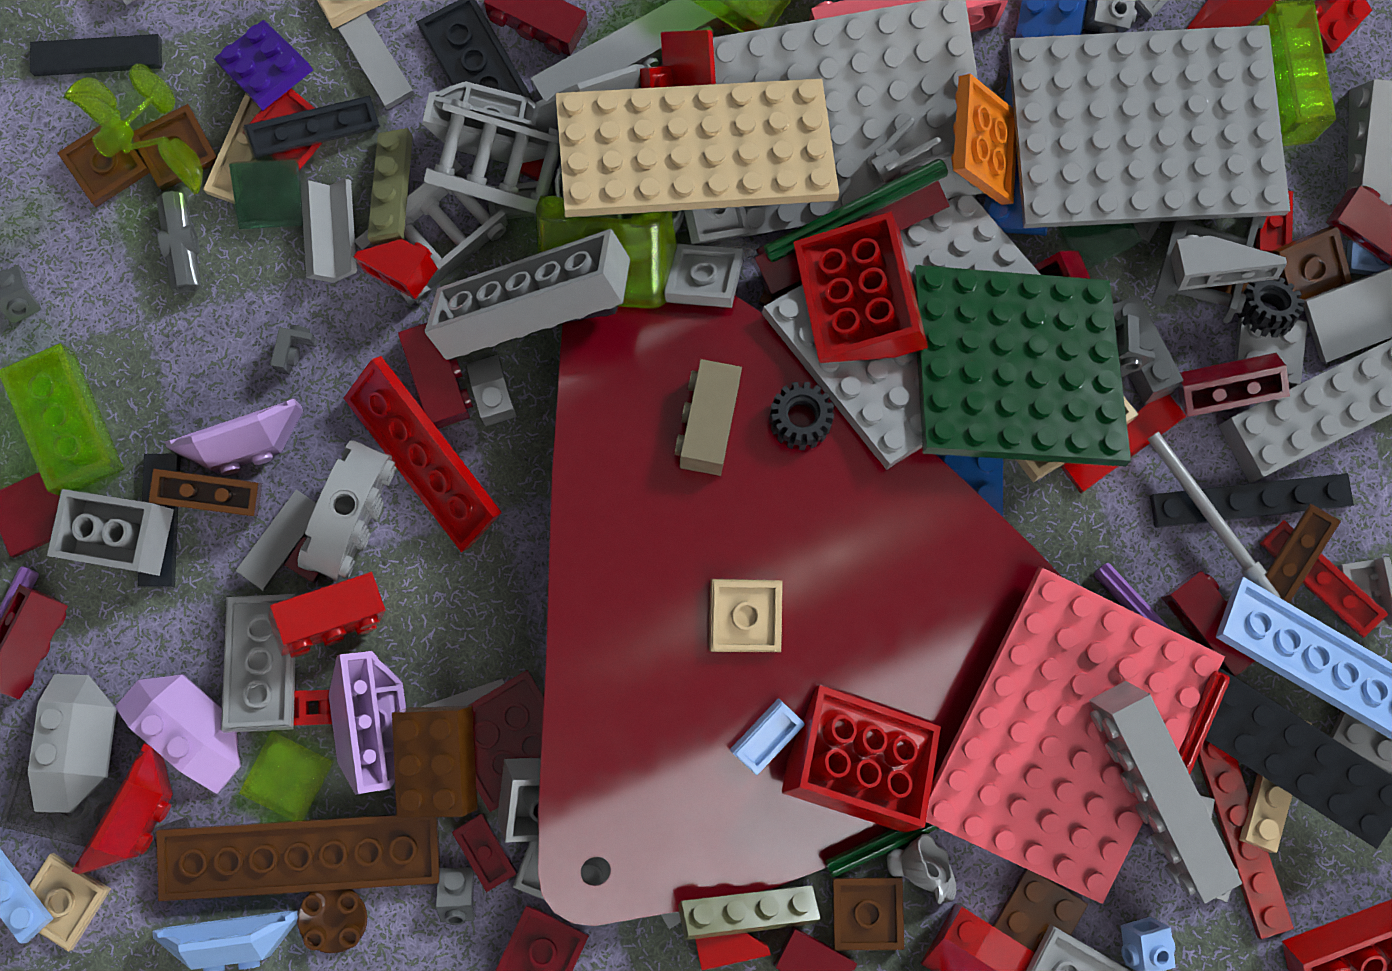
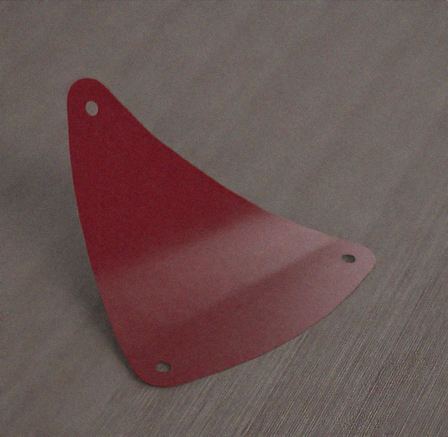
M660 250L642 259L630 260L628 275L635 278L636 284L631 291L624 293L623 303L619 304L615 314L606 317L600 316L580 321L563 322L551 490L547 649L538 806V878L541 895L555 914L573 924L589 926L679 912L678 905L681 901L753 893L775 888L825 869V861L891 830V828L781 793L787 761L798 733L758 775H755L730 751L731 747L778 698L803 721L816 686L822 685L941 726L933 783L1038 567L1040 566L1061 576L1016 529L936 454H924L922 447L886 470L835 405L832 412L834 413V419L829 434L826 435L822 443L818 441L817 446L814 448L806 445L805 450H799V445L795 444L793 449L788 448V442L785 440L781 444L777 440L778 434L773 435L771 431L772 424H769L770 410L774 397L777 393L780 394L781 389L786 385L790 389L794 382H798L799 387H803L804 382H810L809 388L814 389L818 383L762 313L737 296H734L732 308L666 302L664 293L674 259ZM701 359L742 367L721 476L680 468L681 456L675 455L678 434L685 435L687 428L686 423H681L685 402L692 403L694 394L693 391H688L691 371L699 370ZM821 388L820 393L823 395L825 392ZM796 405L788 412L789 420L798 427H807L815 420L813 411L805 405ZM710 579L782 580L781 652L709 651ZM592 857H602L610 864V875L600 885H589L581 878L582 865Z

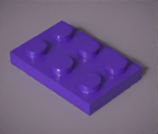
M265 20L251 26L243 36L233 44L226 46L219 55L213 58L220 68L262 111L313 71L309 63Z

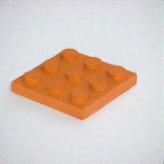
M971 73L959 76L958 90L955 94L957 104L956 121L953 125L955 135L954 152L951 157L953 171L999 204L1014 203L1016 136L1013 108Z

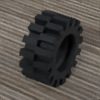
M1281 277L1278 281L1274 279L1250 282L1243 294H1246V300L1242 312L1237 313L1239 318L1244 317L1243 325L1251 324L1250 331L1255 333L1257 329L1261 330L1260 336L1264 337L1269 332L1272 338L1278 337L1279 334L1281 336L1286 335L1288 331H1291L1304 310V299H1299L1302 295L1299 290L1293 292L1295 285L1292 283L1288 286L1283 284L1286 279ZM1262 302L1273 305L1278 311L1268 308Z
M794 382L790 389L786 385L781 389L780 394H776L771 406L769 424H772L771 431L773 435L778 434L777 440L781 444L784 440L787 441V447L793 449L794 444L799 445V450H805L806 445L814 448L817 446L818 441L822 443L826 435L829 434L834 419V413H832L834 409L833 402H828L830 396L827 392L822 395L820 393L821 387L818 385L814 389L809 388L810 382H804L803 387H799L798 382ZM796 405H805L813 411L815 420L807 427H798L789 420V410Z

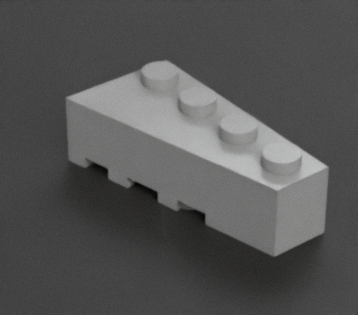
M1373 79L1349 90L1348 185L1346 192L1358 186H1368L1376 190L1381 195L1379 199L1388 205L1392 204V81Z

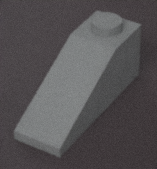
M1188 235L1177 239L1170 254L1178 291L1274 280L1279 278L1287 265L1286 257L1214 236L1199 237L1198 235Z

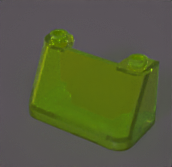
M540 196L536 206L537 254L612 229L630 258L623 303L619 304V306L656 308L666 303L664 293L677 249L671 211L633 213L631 219L583 216L565 217L563 198Z

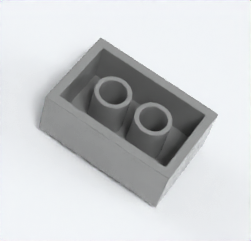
M62 489L47 556L160 576L174 509L153 503Z

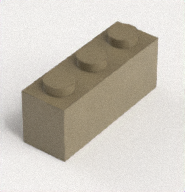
M701 359L699 370L691 371L688 391L694 392L692 403L685 402L681 423L687 424L685 435L678 434L675 455L681 456L680 468L721 476L742 367Z

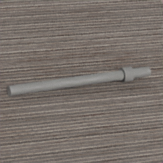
M1157 432L1147 440L1243 568L1241 572L1243 576L1275 596L1280 597L1264 575L1267 573L1259 561L1255 562L1161 434Z

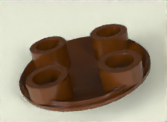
M352 889L310 892L300 904L297 925L304 945L308 949L324 953H340L356 946L362 938L367 926V910L360 896Z

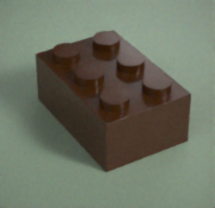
M472 705L408 707L392 712L397 818L463 817L477 810Z

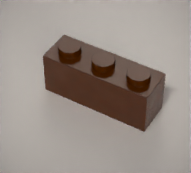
M153 469L148 503L258 516L263 483Z

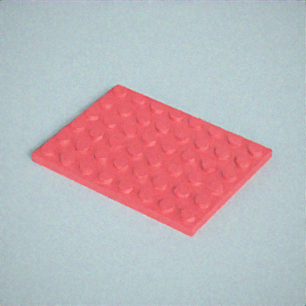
M1039 566L932 783L926 822L1103 904L1144 821L1139 816L1135 807L1139 803L1135 793H1130L1120 777V774L1124 773L1119 761L1115 762L1106 749L1105 743L1109 742L1104 730L1100 732L1090 716V713L1094 710L1089 700L1124 681L1144 690L1151 695L1179 751L1189 731L1192 718L1209 678L1214 671L1219 670L1225 656Z

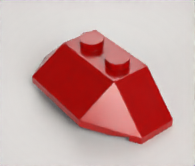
M147 743L143 744L92 837L74 865L72 872L76 874L90 873L136 858L139 854H144L153 840L151 833L157 822H162L170 811L171 804L168 802L173 795L164 758Z

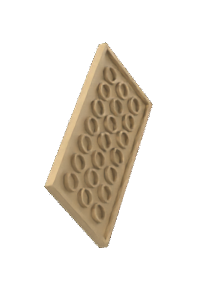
M822 79L556 93L565 217L838 201L839 188Z

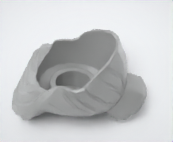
M923 834L919 836L905 850L893 849L888 853L887 867L890 875L895 878L905 876L914 885L935 892L938 904H942L943 901L952 902L954 900L956 881L949 864L948 852L935 844L934 839L930 835Z

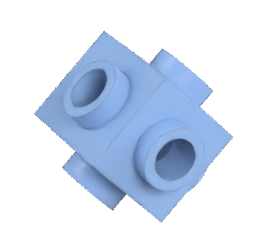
M1152 917L1121 925L1123 941L1121 952L1126 966L1135 971H1166L1175 968V943L1172 938L1171 927Z

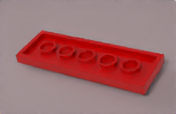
M379 356L371 359L343 399L385 454L392 456L391 461L395 462V467L462 553L472 547L502 512L383 357Z

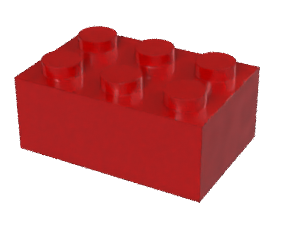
M369 572L272 604L269 607L268 619L281 656L290 653L291 658H295L311 651L310 647L323 642L325 647L343 641V636L356 631L357 635H363L376 630V625L380 623L386 609L373 573Z

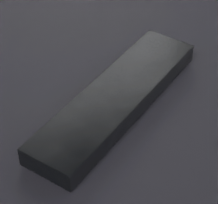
M159 34L30 42V72L34 76L162 68V39Z
M369 95L243 126V130L254 160L375 130L380 125Z
M177 453L144 454L142 502H149L153 469L180 472V455ZM156 504L174 509L160 576L138 572V587H175L179 507Z

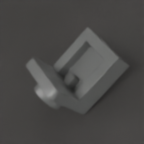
M19 264L10 269L0 271V310L11 323H16L41 310L40 303L30 292L26 274Z
M440 868L436 909L440 922H446L450 925H461L466 921H474L473 868Z

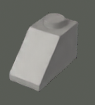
M498 355L466 364L472 391L484 425L488 426L517 417Z

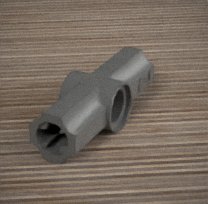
M164 192L156 197L161 231L158 232V242L161 253L167 262L171 290L174 293L195 292L202 288L197 260L200 246L196 230L191 224L187 195L184 192Z

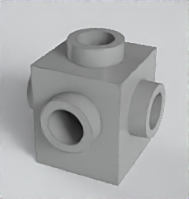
M1088 0L1083 29L1098 32V34L1128 31L1133 27L1136 20L1137 10L1134 9L1136 0Z

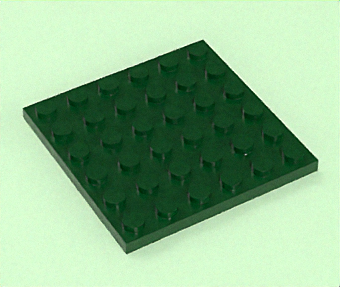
M915 265L912 271L913 287L928 348L917 351L924 454L1126 467L1131 462L1110 280Z

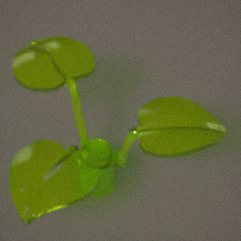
M135 64L129 71L132 85L146 99L123 121L120 116L121 112L116 108L115 96L99 80L86 77L79 79L69 87L63 98L78 105L95 122L103 126L93 136V143L102 155L112 157L120 150L127 154L133 149L158 144L159 153L165 163L191 190L194 196L199 193L203 177L202 164L195 152L182 140L174 138L169 141L167 137L163 136L131 143L134 132L129 124L150 104L162 114L169 113L175 106V98L171 88L149 67L143 64Z

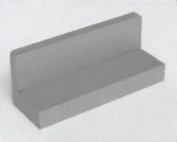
M344 178L332 185L309 180L302 183L301 200L306 278L333 283L357 272V265L353 257L356 254L351 180Z

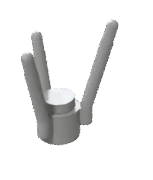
M910 118L883 146L874 151L877 157L871 160V164L879 178L885 183L889 180L892 182L936 159H949L952 157V153L946 152L905 167L904 163L941 142V139L936 137L901 157L896 149L889 152L888 150L914 124L915 120Z

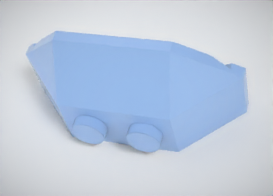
M298 910L163 927L152 931L154 940L191 970L203 968V971H225V965L238 964L239 970L259 967L260 960L270 957L295 926L299 915Z

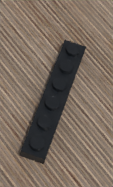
M1348 473L1201 489L1224 521L1301 513L1306 510L1309 504L1321 510L1354 506ZM1186 491L1158 493L1150 496L1155 528L1209 523Z

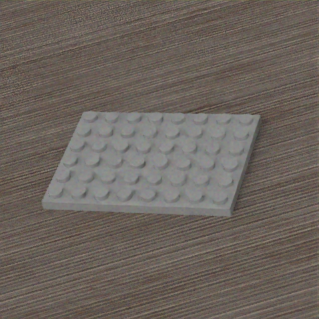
M926 0L713 38L716 84L804 79L823 80L839 188L838 201L744 206L751 233L740 237L801 227L890 183L891 180L885 183L882 182L872 166L871 160L877 157L874 151L883 146L910 118L915 120L914 124L888 150L889 152L896 149L901 157L936 137H939L941 142L904 163L905 167L946 152L953 154L955 145L953 125L956 121L957 112L955 94L958 90L959 76L970 73L978 79L966 0ZM951 158L943 160L947 167L948 175L938 181L947 200L957 195L970 196L984 193L953 171Z
M1269 25L1009 39L1008 54L1023 228L1286 215L1290 212Z
M957 195L948 200L950 207L900 231L911 279L915 265L1041 275L972 195ZM803 284L764 306L762 315L822 390L827 392L830 400L886 470L923 447L917 351L895 358L820 363Z

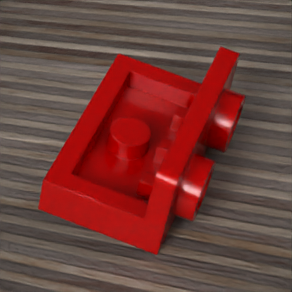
M1316 0L1303 10L1302 16L1295 22L1294 26L1297 30H1310L1324 54H1332L1370 14L1372 9L1367 0Z

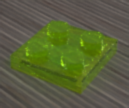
M271 731L239 794L292 821L304 820L334 761L275 731Z

